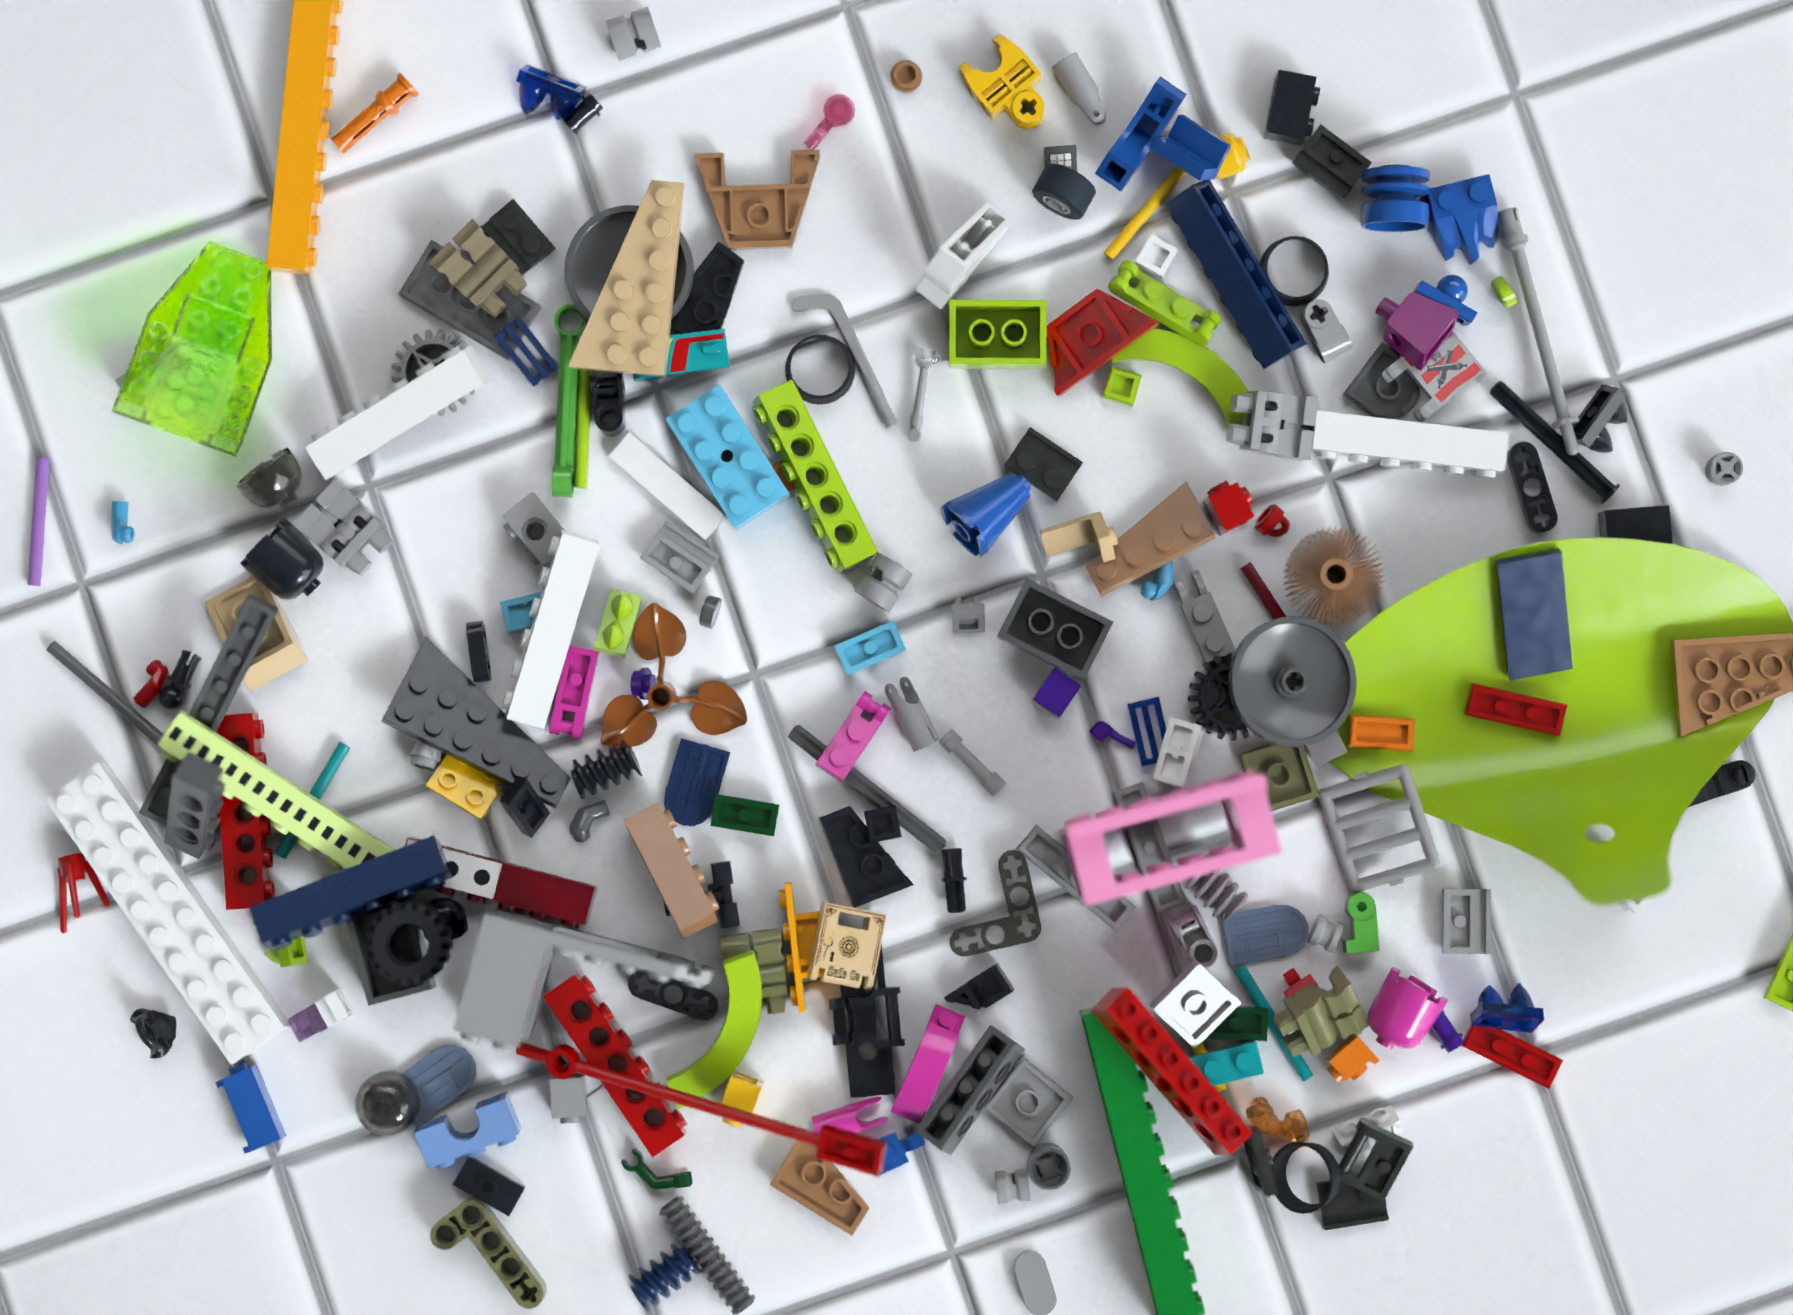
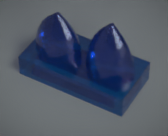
M528 64L519 70L516 82L520 83L519 101L523 113L527 115L534 111L542 103L546 94H550V108L556 120L566 117L575 108L577 103L582 100L581 97L584 96L587 88Z
M1518 983L1512 990L1508 1004H1504L1499 993L1489 985L1481 992L1477 1007L1470 1014L1471 1026L1532 1033L1544 1021L1543 1008L1534 1007L1529 993L1521 983Z

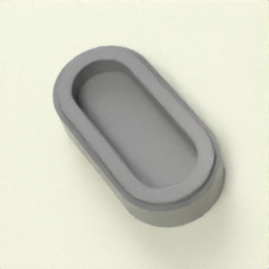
M1024 1251L1017 1256L1014 1262V1271L1025 1306L1034 1315H1046L1054 1309L1057 1299L1046 1262L1038 1252Z

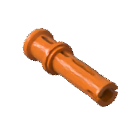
M401 73L397 75V80L384 91L379 90L376 93V100L357 115L341 131L331 137L334 144L344 154L389 114L391 116L396 115L399 112L398 108L408 99L419 95Z

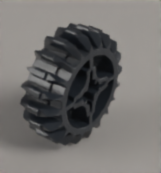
M1229 653L1226 655V664L1222 663L1219 656L1214 657L1215 668L1208 662L1202 664L1207 674L1204 675L1198 671L1194 673L1195 678L1200 680L1201 683L1200 685L1196 683L1189 684V688L1198 691L1197 696H1188L1187 700L1188 702H1198V707L1190 709V713H1202L1203 716L1196 721V724L1202 725L1208 721L1210 724L1205 730L1207 734H1211L1215 727L1219 728L1217 733L1218 739H1223L1227 730L1229 731L1230 740L1234 741L1237 738V730H1240L1243 738L1249 737L1248 729L1243 722L1227 724L1215 718L1218 713L1225 709H1232L1236 712L1232 702L1228 705L1223 704L1219 708V705L1227 697L1225 689L1229 688L1228 682L1219 674L1230 668L1233 655ZM1212 680L1219 697L1208 709L1205 694L1207 686Z

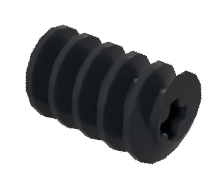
M624 740L620 741L621 751L619 752L612 745L608 746L609 756H605L599 749L596 751V761H593L588 754L584 755L585 765L583 766L576 759L572 760L573 770H571V775L582 800L585 799V789L592 795L597 794V784L604 791L608 790L609 779L616 786L620 785L621 774L628 781L633 780V770L640 776H643L632 747Z

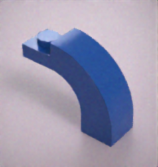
M1160 76L1129 125L1106 154L1095 174L1119 191H1122L1152 150L1150 147L1155 137H1161L1187 94Z

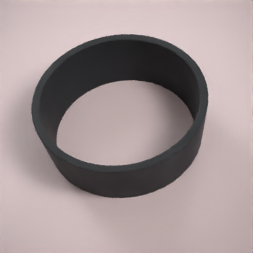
M1302 236L1285 237L1275 241L1265 250L1259 264L1269 279L1267 271L1268 260L1272 251L1279 244L1288 240H1301L1317 249L1325 264V274L1321 284L1313 292L1305 296L1293 297L1281 293L1274 287L1284 305H1305L1316 299L1324 290L1329 274L1328 261L1321 247L1311 239Z
M828 335L809 336L799 341L791 349L785 364L786 380H793L802 400L811 404H829L843 397L850 389L855 377L854 359L849 349L840 340ZM815 338L829 339L837 343L847 356L849 367L846 380L833 393L822 396L806 393L799 388L792 377V357L797 348L808 340Z
M1292 1142L1280 1148L1274 1155V1166L1271 1167L1278 1191V1194L1275 1196L1284 1207L1295 1213L1308 1214L1319 1210L1334 1199L1340 1187V1169L1333 1154L1324 1146L1311 1142ZM1303 1146L1315 1150L1323 1158L1329 1171V1190L1327 1196L1320 1204L1303 1202L1294 1195L1287 1182L1286 1167L1288 1160L1297 1149Z

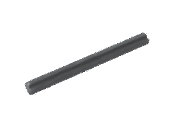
M796 725L788 735L791 741L817 761L827 747L800 725ZM852 767L844 779L847 785L878 809L895 805L899 825L934 853L938 854L946 845V839Z

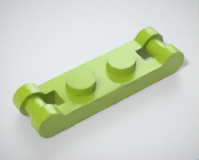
M1124 260L1118 268V276H1114L1108 284V289L1111 293L1200 346L1208 344L1212 337L1211 331L1215 330L1221 322V316L1217 312L1203 309L1140 271L1134 262ZM1128 282L1136 285V289L1130 287ZM1194 320L1195 322L1199 323L1200 326H1195L1190 322Z

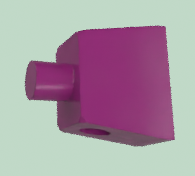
M1414 292L1409 293L1400 305L1384 297L1375 311L1377 315L1387 320L1383 334L1385 342L1420 371L1455 329L1459 314L1453 308Z

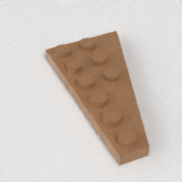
M1793 633L1671 641L1678 737L1793 691Z

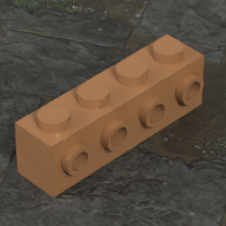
M657 802L623 819L682 938L684 939L718 922L715 911L720 908L711 891L705 894L701 886L705 879L698 865H690L686 856L691 854L685 839L683 836L678 839L676 838L672 829L677 827V824L670 810L668 809L663 812L660 804Z

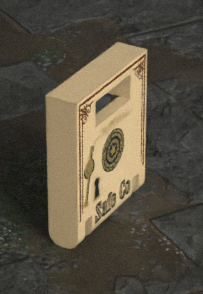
M821 902L808 968V979L816 980L819 968H822L820 977L822 982L859 988L862 976H864L863 989L871 991L874 984L887 914ZM839 913L865 917L862 929L837 925Z

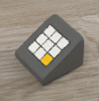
M1076 145L1044 147V168L1047 164L1055 163L1064 165L1077 172Z

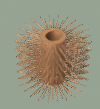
M1330 526L1326 532L1324 530L1320 534V531L1313 538V544L1310 538L1312 534L1307 538L1306 542L1304 540L1301 541L1303 544L1299 547L1300 549L1295 551V556L1292 559L1290 557L1285 565L1287 566L1291 562L1285 573H1290L1291 569L1294 568L1291 574L1297 576L1285 575L1283 578L1295 579H1287L1283 585L1299 583L1288 586L1285 590L1301 587L1291 591L1287 596L1308 589L1290 601L1316 588L1299 601L1301 602L1318 589L1309 600L1316 594L1317 596L1303 614L1317 600L1307 618L1311 617L1318 606L1313 620L1318 618L1321 611L1319 622H1323L1324 619V624L1330 622V626H1332L1334 607V615L1337 612L1335 622L1341 616L1336 625L1337 627L1341 622L1343 624L1349 616L1351 618L1355 614H1359L1357 612L1358 609L1356 610L1355 608L1360 604L1358 601H1361L1362 597L1365 600L1361 604L1366 608L1367 605L1364 602L1367 600L1370 603L1380 593L1378 592L1371 600L1367 598L1379 587L1378 585L1381 580H1376L1374 585H1372L1374 580L1385 576L1372 574H1379L1385 568L1369 570L1378 567L1382 563L1366 566L1376 562L1382 556L1359 564L1377 552L1351 565L1368 552L1366 551L1349 564L1359 552L1350 560L1349 558L1365 538L1350 553L1360 534L1355 537L1350 545L1355 530L1346 541L1349 528L1342 537V535H1337L1343 533V528L1337 531L1336 526L1335 543L1332 532L1327 539V535L1331 530ZM1327 570H1335L1339 574V584H1334L1328 580ZM1362 607L1360 608L1362 612H1366Z

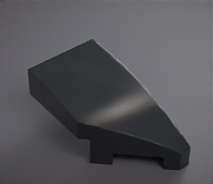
M997 962L947 994L944 999L946 1002H956L980 1010L981 1007L987 1008L1012 993L1015 989Z

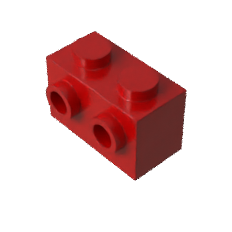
M1224 481L1207 491L1208 497L1203 501V504L1220 536L1249 522L1255 517L1250 508V505L1253 504L1252 497L1245 486L1240 488L1238 482L1229 485L1228 481Z

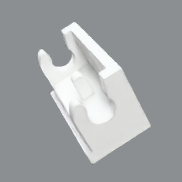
M1170 717L1152 779L1180 788L1189 787L1205 727Z

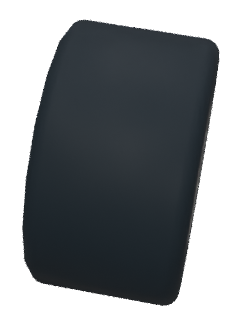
M1053 163L1047 164L1032 189L1034 198L1046 209L1064 218L1078 220L1084 216L1096 194L1094 185L1082 174L1064 165Z

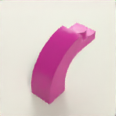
M935 1004L920 1044L890 1112L921 1124L949 1062L966 1016Z

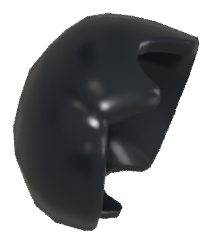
M437 898L425 904L426 906L436 908L438 910L437 913L441 916L444 915L447 919L446 925L448 928L451 927L452 930L451 940L462 937L468 931L466 911L459 902L450 898Z

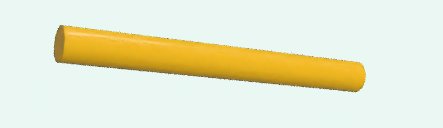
M1178 166L1171 171L1103 252L1106 257L1113 261L1187 172Z

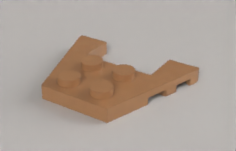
M791 150V184L725 186L724 153L695 154V160L727 247L730 250L793 248L820 159V150Z

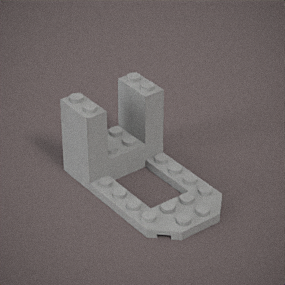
M497 909L485 913L483 916L453 1031L461 1032V1039L479 1043L480 1038L493 1041L492 1047L511 1051L512 1046L519 1047L523 1039L529 1040L532 1038L554 953L571 956L572 951L585 954L584 960L591 963L603 965L604 960L617 963L616 969L635 974L636 968L649 971V978L667 982L670 978L683 980L682 984L700 989L704 984L709 985L712 982L715 968L702 964L701 969L694 968L695 961L511 911Z

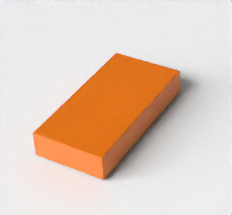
M1349 715L1347 747L1413 751L1415 719Z

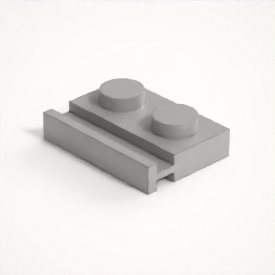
M666 519L664 525L657 532L640 559L694 595L720 556Z
M1442 888L1443 954H1491V889Z

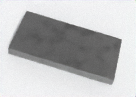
M431 240L398 295L509 361V356L493 336L517 316L529 328L542 306L521 293L515 296L504 285L496 295L506 304V307L496 317H493L482 308L479 310L448 281V277L445 274L441 275L429 264L444 248ZM516 326L513 330L522 340L524 334ZM506 334L503 338L515 352L518 346Z

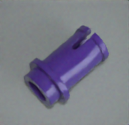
M1442 1010L1431 1029L1442 1043L1440 1048H1445L1450 1053L1464 1043L1461 1038L1463 1034L1461 1032L1457 1033L1445 1015L1444 1010Z

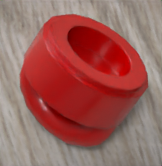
M1272 504L1262 512L1254 526L1263 536L1268 534L1271 537H1281L1288 532L1290 523L1283 516L1284 511L1276 504ZM1278 523L1282 525L1281 528L1274 529Z

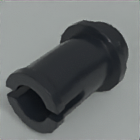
M591 94L587 97H581L583 101L562 119L575 134L595 115L598 117L601 115L599 112L603 107Z

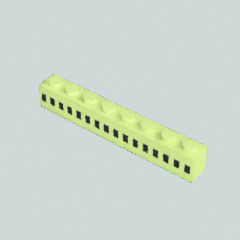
M181 709L158 741L157 746L162 748L160 754L174 763H177L178 760L183 761L186 754L190 752L224 768L222 782L226 783L222 795L229 799L236 796L244 801L243 808L257 817L264 814L273 820L270 823L273 828L284 835H287L290 831L300 838L298 843L312 853L317 849L327 855L325 861L338 870H341L343 867L351 868L395 850Z

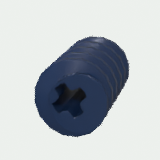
M672 1243L670 1247L673 1255L669 1256L661 1251L662 1263L659 1264L650 1259L651 1271L639 1267L641 1276L639 1280L631 1274L628 1275L631 1290L647 1312L650 1309L648 1301L655 1306L660 1304L658 1293L668 1298L671 1295L669 1286L675 1290L681 1289L679 1278L687 1283L692 1280L690 1270L697 1275L701 1274V1270L695 1264V1260L690 1257L689 1252L684 1247L680 1249Z

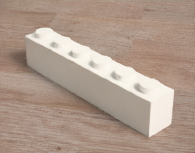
M470 345L463 350L459 346L452 348L442 355L445 361L435 367L432 362L415 371L418 376L415 380L408 383L406 378L389 387L392 392L389 396L382 399L380 394L363 403L366 409L356 415L354 410L339 418L337 422L340 426L330 431L328 426L313 434L311 437L314 442L306 446L305 449L324 479H329L492 379L472 346Z
M1317 410L1315 426L1311 427V431H1314L1312 452H1316V458L1335 460L1336 455L1349 456L1348 462L1366 464L1368 459L1380 460V465L1386 467H1399L1400 463L1412 464L1413 470L1431 471L1432 466L1442 467L1446 474L1463 475L1464 470L1475 471L1476 477L1495 479L1496 474L1505 472L1509 433L1320 410Z
M561 529L558 537L552 536L548 549V555H552L549 568L543 567L538 583V585L543 586L540 598L534 597L529 616L534 617L530 629H524L520 642V647L524 648L521 660L515 659L511 671V678H515L512 691L506 690L501 708L506 709V719L544 729L600 546L598 540Z

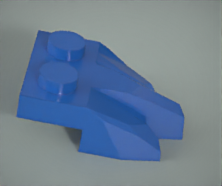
M1490 174L1430 188L1429 194L1426 196L1433 220L1431 226L1436 245L1445 261L1451 259L1454 256L1455 249L1458 248L1464 254L1469 265H1471L1480 257L1479 243L1482 242L1488 248H1494L1499 233L1498 205Z

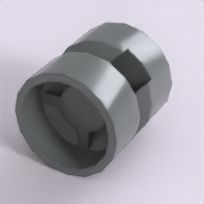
M1043 1143L1034 1147L1028 1155L1027 1169L1035 1185L1041 1189L1053 1190L1065 1184L1069 1178L1071 1168L1069 1159L1062 1148L1056 1144Z

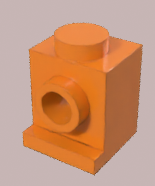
M1356 1034L1351 1035L1325 1058L1331 1065L1326 1070L1339 1084L1343 1080L1347 1081L1350 1077L1352 1080L1359 1078L1368 1069L1365 1065L1367 1062L1370 1061L1376 1064L1380 1061Z

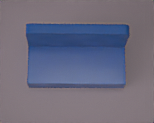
M1178 115L1169 135L1155 137L1150 149L1197 180L1202 181L1216 178L1231 146L1187 116Z

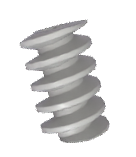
M1220 870L1189 878L1185 888L1188 890L1197 886L1198 889L1194 897L1197 899L1205 895L1207 898L1203 907L1207 908L1215 905L1216 908L1212 916L1217 917L1224 914L1225 917L1222 923L1233 915L1248 897L1246 892L1235 895L1239 885L1236 882L1227 885L1230 875L1225 873L1217 876Z

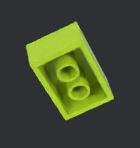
M949 300V369H1045L1047 300Z

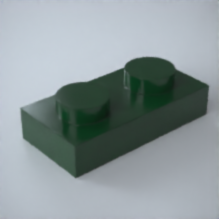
M715 794L710 826L774 836L780 804Z
M1237 1006L1206 1038L1267 1041L1268 1007Z

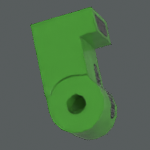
M1367 893L1351 894L1346 899L1344 906L1345 912L1350 918L1351 939L1342 940L1343 953L1379 951L1375 901Z

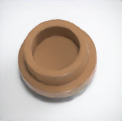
M903 60L893 66L890 80L896 90L909 93L920 86L922 72L915 62Z

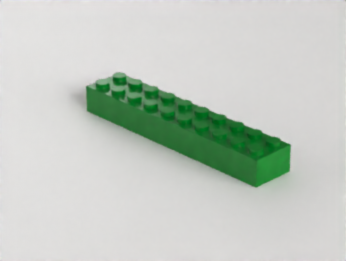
M1093 1007L1079 1010L1156 1315H1205L1201 1295L1199 1296L1198 1290L1193 1291L1192 1284L1197 1283L1193 1264H1191L1190 1259L1185 1260L1184 1252L1189 1251L1186 1235L1182 1227L1177 1228L1176 1220L1181 1219L1178 1203L1174 1196L1169 1197L1167 1189L1173 1187L1171 1175L1166 1164L1161 1165L1159 1157L1165 1155L1162 1140L1158 1132L1153 1133L1151 1126L1157 1123L1155 1112L1150 1101L1145 1102L1143 1094L1149 1091L1145 1074L1142 1070H1137L1136 1063L1090 1011Z

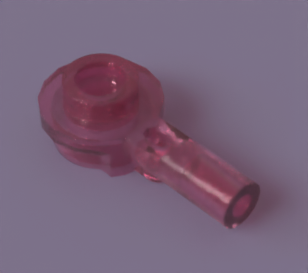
M836 94L826 100L823 109L825 118L803 142L810 150H814L833 127L838 128L852 121L855 116V106L848 96Z

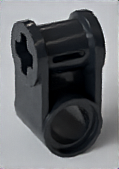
M618 373L616 377L604 378L590 375L595 424L602 434L610 437L617 436L624 430L626 423L623 373ZM607 413H615L618 415L616 425L610 428L603 426V416Z

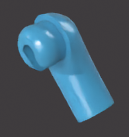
M112 501V539L118 544L130 543L134 540L135 531L133 527L127 526L128 502Z
M1173 561L1157 568V577L1153 582L1146 581L1141 585L1140 592L1142 597L1155 601L1166 593L1173 584Z

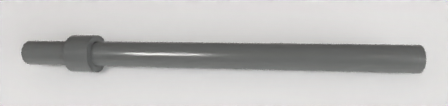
M53 641L48 646L47 651L152 742L158 745V741L163 735L160 730L60 644Z

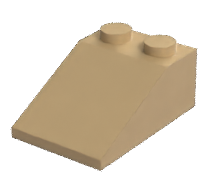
M251 576L206 601L205 604L223 644L249 593L279 608L243 679V683L251 691H254L303 664L308 659L275 594L258 579Z

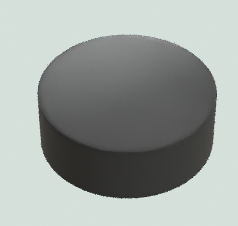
M712 595L707 596L700 614L699 623L701 626L710 629L714 627L721 608V598Z

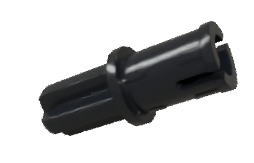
M962 848L943 849L941 851L944 879L941 880L942 883H945L947 911L949 913H961L966 910L964 881H967V877H964Z

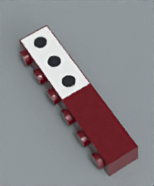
M407 837L405 846L422 839ZM441 845L452 878L445 880L446 884L435 889L436 892L454 896L455 891L467 894L466 899L469 901L485 904L486 899L499 902L497 908L516 912L517 907L530 910V917L546 921L548 916L561 919V925L579 929L580 924H588L598 886Z

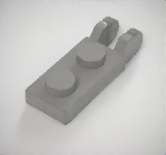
M1197 569L1191 572V579L1199 592V597L1189 600L1186 587L1179 577L1173 580V584L1182 603L1180 607L1203 660L1209 663L1214 660L1215 656L1222 657L1236 650L1211 592L1207 591L1202 576Z

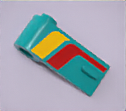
M725 329L670 335L666 375L730 368ZM633 374V380L638 382L664 378L663 376Z

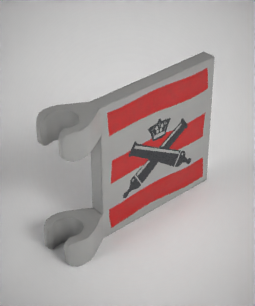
M1452 331L1421 371L1401 356L1385 369L1381 376L1387 383H1390L1403 371L1406 370L1430 399L1414 412L1415 418L1419 422H1423L1484 373L1485 369L1454 331Z

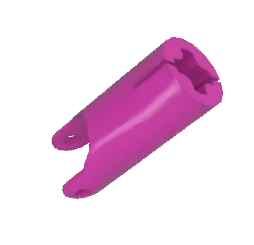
M872 1097L812 1116L814 1130L820 1134L823 1125L828 1124L857 1133L883 1124L888 1120V1117L863 1121L856 1116L863 1107L877 1103L882 1098Z

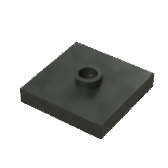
M1251 1124L1247 1125L1253 1133L1243 1145L1255 1187L1267 1197L1276 1195L1278 1191L1271 1170L1274 1164L1270 1150L1265 1148L1261 1131Z

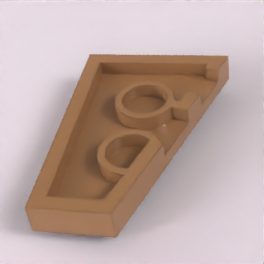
M796 1140L770 1182V1185L853 1236L869 1210L868 1204L833 1163L816 1158V1146Z

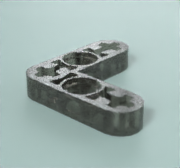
M1008 850L998 860V870L1009 916L955 929L949 938V945L955 954L959 956L975 955L1028 943L1040 935L1041 922L1027 861L1021 852ZM1013 855L1015 860H1021L1022 865L1017 867L1018 877L1025 875L1026 882L1017 881L1007 886L1006 879H1012L1010 869L1003 868V863L1008 862V856ZM1016 887H1024L1029 893L1028 901L1023 905H1016L1010 899V893ZM1032 906L1033 913L1026 914L1028 921L1035 923L1036 928L1031 930V936L1026 937L1024 932H1018L1017 927L1022 925L1021 915L1014 917L1013 910H1025ZM998 925L1003 928L1005 936L1000 943L993 944L987 940L986 931L990 926ZM981 928V939L985 947L978 948V941L968 944V950L962 951L961 946H955L954 941L959 939L960 933L965 932L967 937L977 936L974 929Z

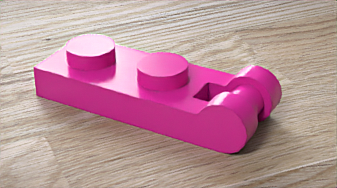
M569 645L551 717L550 734L559 735L561 732L571 734V738L581 740L600 652ZM564 710L576 712L574 722L563 720Z
M866 691L863 692L815 764L841 783L892 709L884 703L880 705L871 699L873 696ZM864 709L875 716L871 723L860 717Z

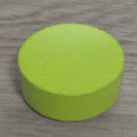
M1502 275L1491 281V286L1496 296L1505 308L1518 303L1512 289Z

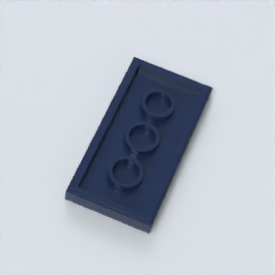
M1556 548L1495 560L1506 673L1509 681L1573 669L1561 550Z

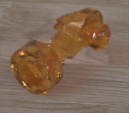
M1256 1097L1251 1101V1106L1245 1111L1247 1119L1254 1127L1273 1138L1277 1135L1281 1139H1290L1292 1142H1305L1310 1138L1306 1118L1300 1109L1287 1112L1284 1119L1280 1121L1274 1114V1110L1264 1097Z

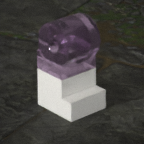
M337 989L295 1014L287 1022L300 1043L318 1032H323L354 1013L341 989Z

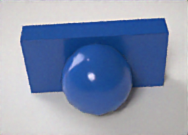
M1454 274L1446 275L1440 279L1436 288L1421 280L1413 291L1457 310L1459 314L1456 322L1464 327L1472 323L1478 313L1462 304L1467 297L1468 286L1460 276Z

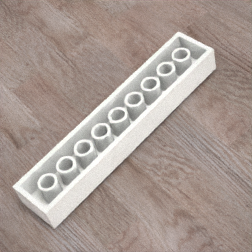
M107 762L96 763L45 799L231 1065L240 1062L291 1025L147 818L139 813V807Z

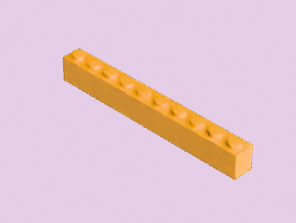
M293 0L266 265L272 272L311 275V267H316L317 248H313L314 235H319L321 227L320 216L316 215L318 203L322 204L324 197V186L320 184L321 172L326 171L327 154L323 152L324 140H328L330 136V121H326L327 108L331 109L333 105V89H329L330 77H335L337 62L336 58L332 57L333 45H338L340 29L339 26L335 25L336 15L342 12L343 0Z

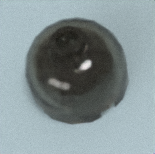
M288 447L271 455L274 460L270 459L265 463L261 462L236 485L244 497L252 504L262 508H270L279 504L284 508L298 497L295 491L301 485L302 471L298 460Z
M395 1070L381 1071L371 1075L360 1085L355 1097V1111L359 1122L368 1131L377 1135H395L405 1131L415 1122L420 1111V1096L417 1086L408 1076Z

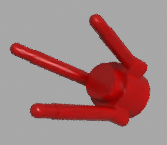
M82 853L58 858L60 931L63 934L67 932V883L69 884L75 918L80 917L76 882L85 880V873L88 874L104 906H110V901L94 869L88 861H85Z

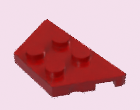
M1095 289L1046 326L1047 342L1050 344L1051 349L1049 356L1051 367L1054 370L1056 385L1054 386V392L1056 395L1062 396L1159 325L1158 321L1100 289Z

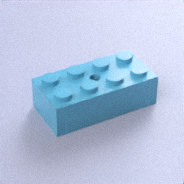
M720 384L665 419L736 530L791 496ZM725 450H730L733 453V459L730 462H724L721 459V454Z

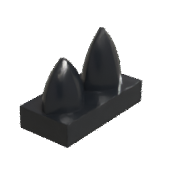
M1604 384L1600 386L1579 415V423L1573 425L1578 445L1601 453L1613 451L1612 440L1605 426L1607 423L1622 424L1627 422V409L1624 403L1627 395L1617 387Z
M518 775L512 784L503 783L495 785L494 788L500 798V803L521 833L532 838L550 812L530 782Z

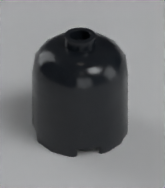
M283 518L276 525L277 528L269 536L266 534L240 564L281 599H295L302 593L308 597L321 584L317 578L323 571V558L318 550L286 518Z

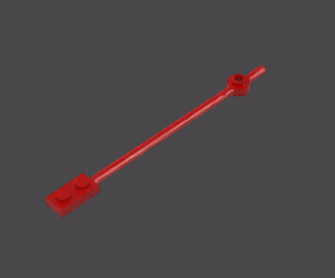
M523 1042L519 1047H516L517 1055L545 1063L549 1073L558 1079H567L576 1072L816 1146V1158L875 1177H878L882 1172L887 1142L828 1124L823 1125L819 1134L582 1061L578 1052L567 1044H559L551 1051ZM562 1056H564L569 1063L565 1062Z

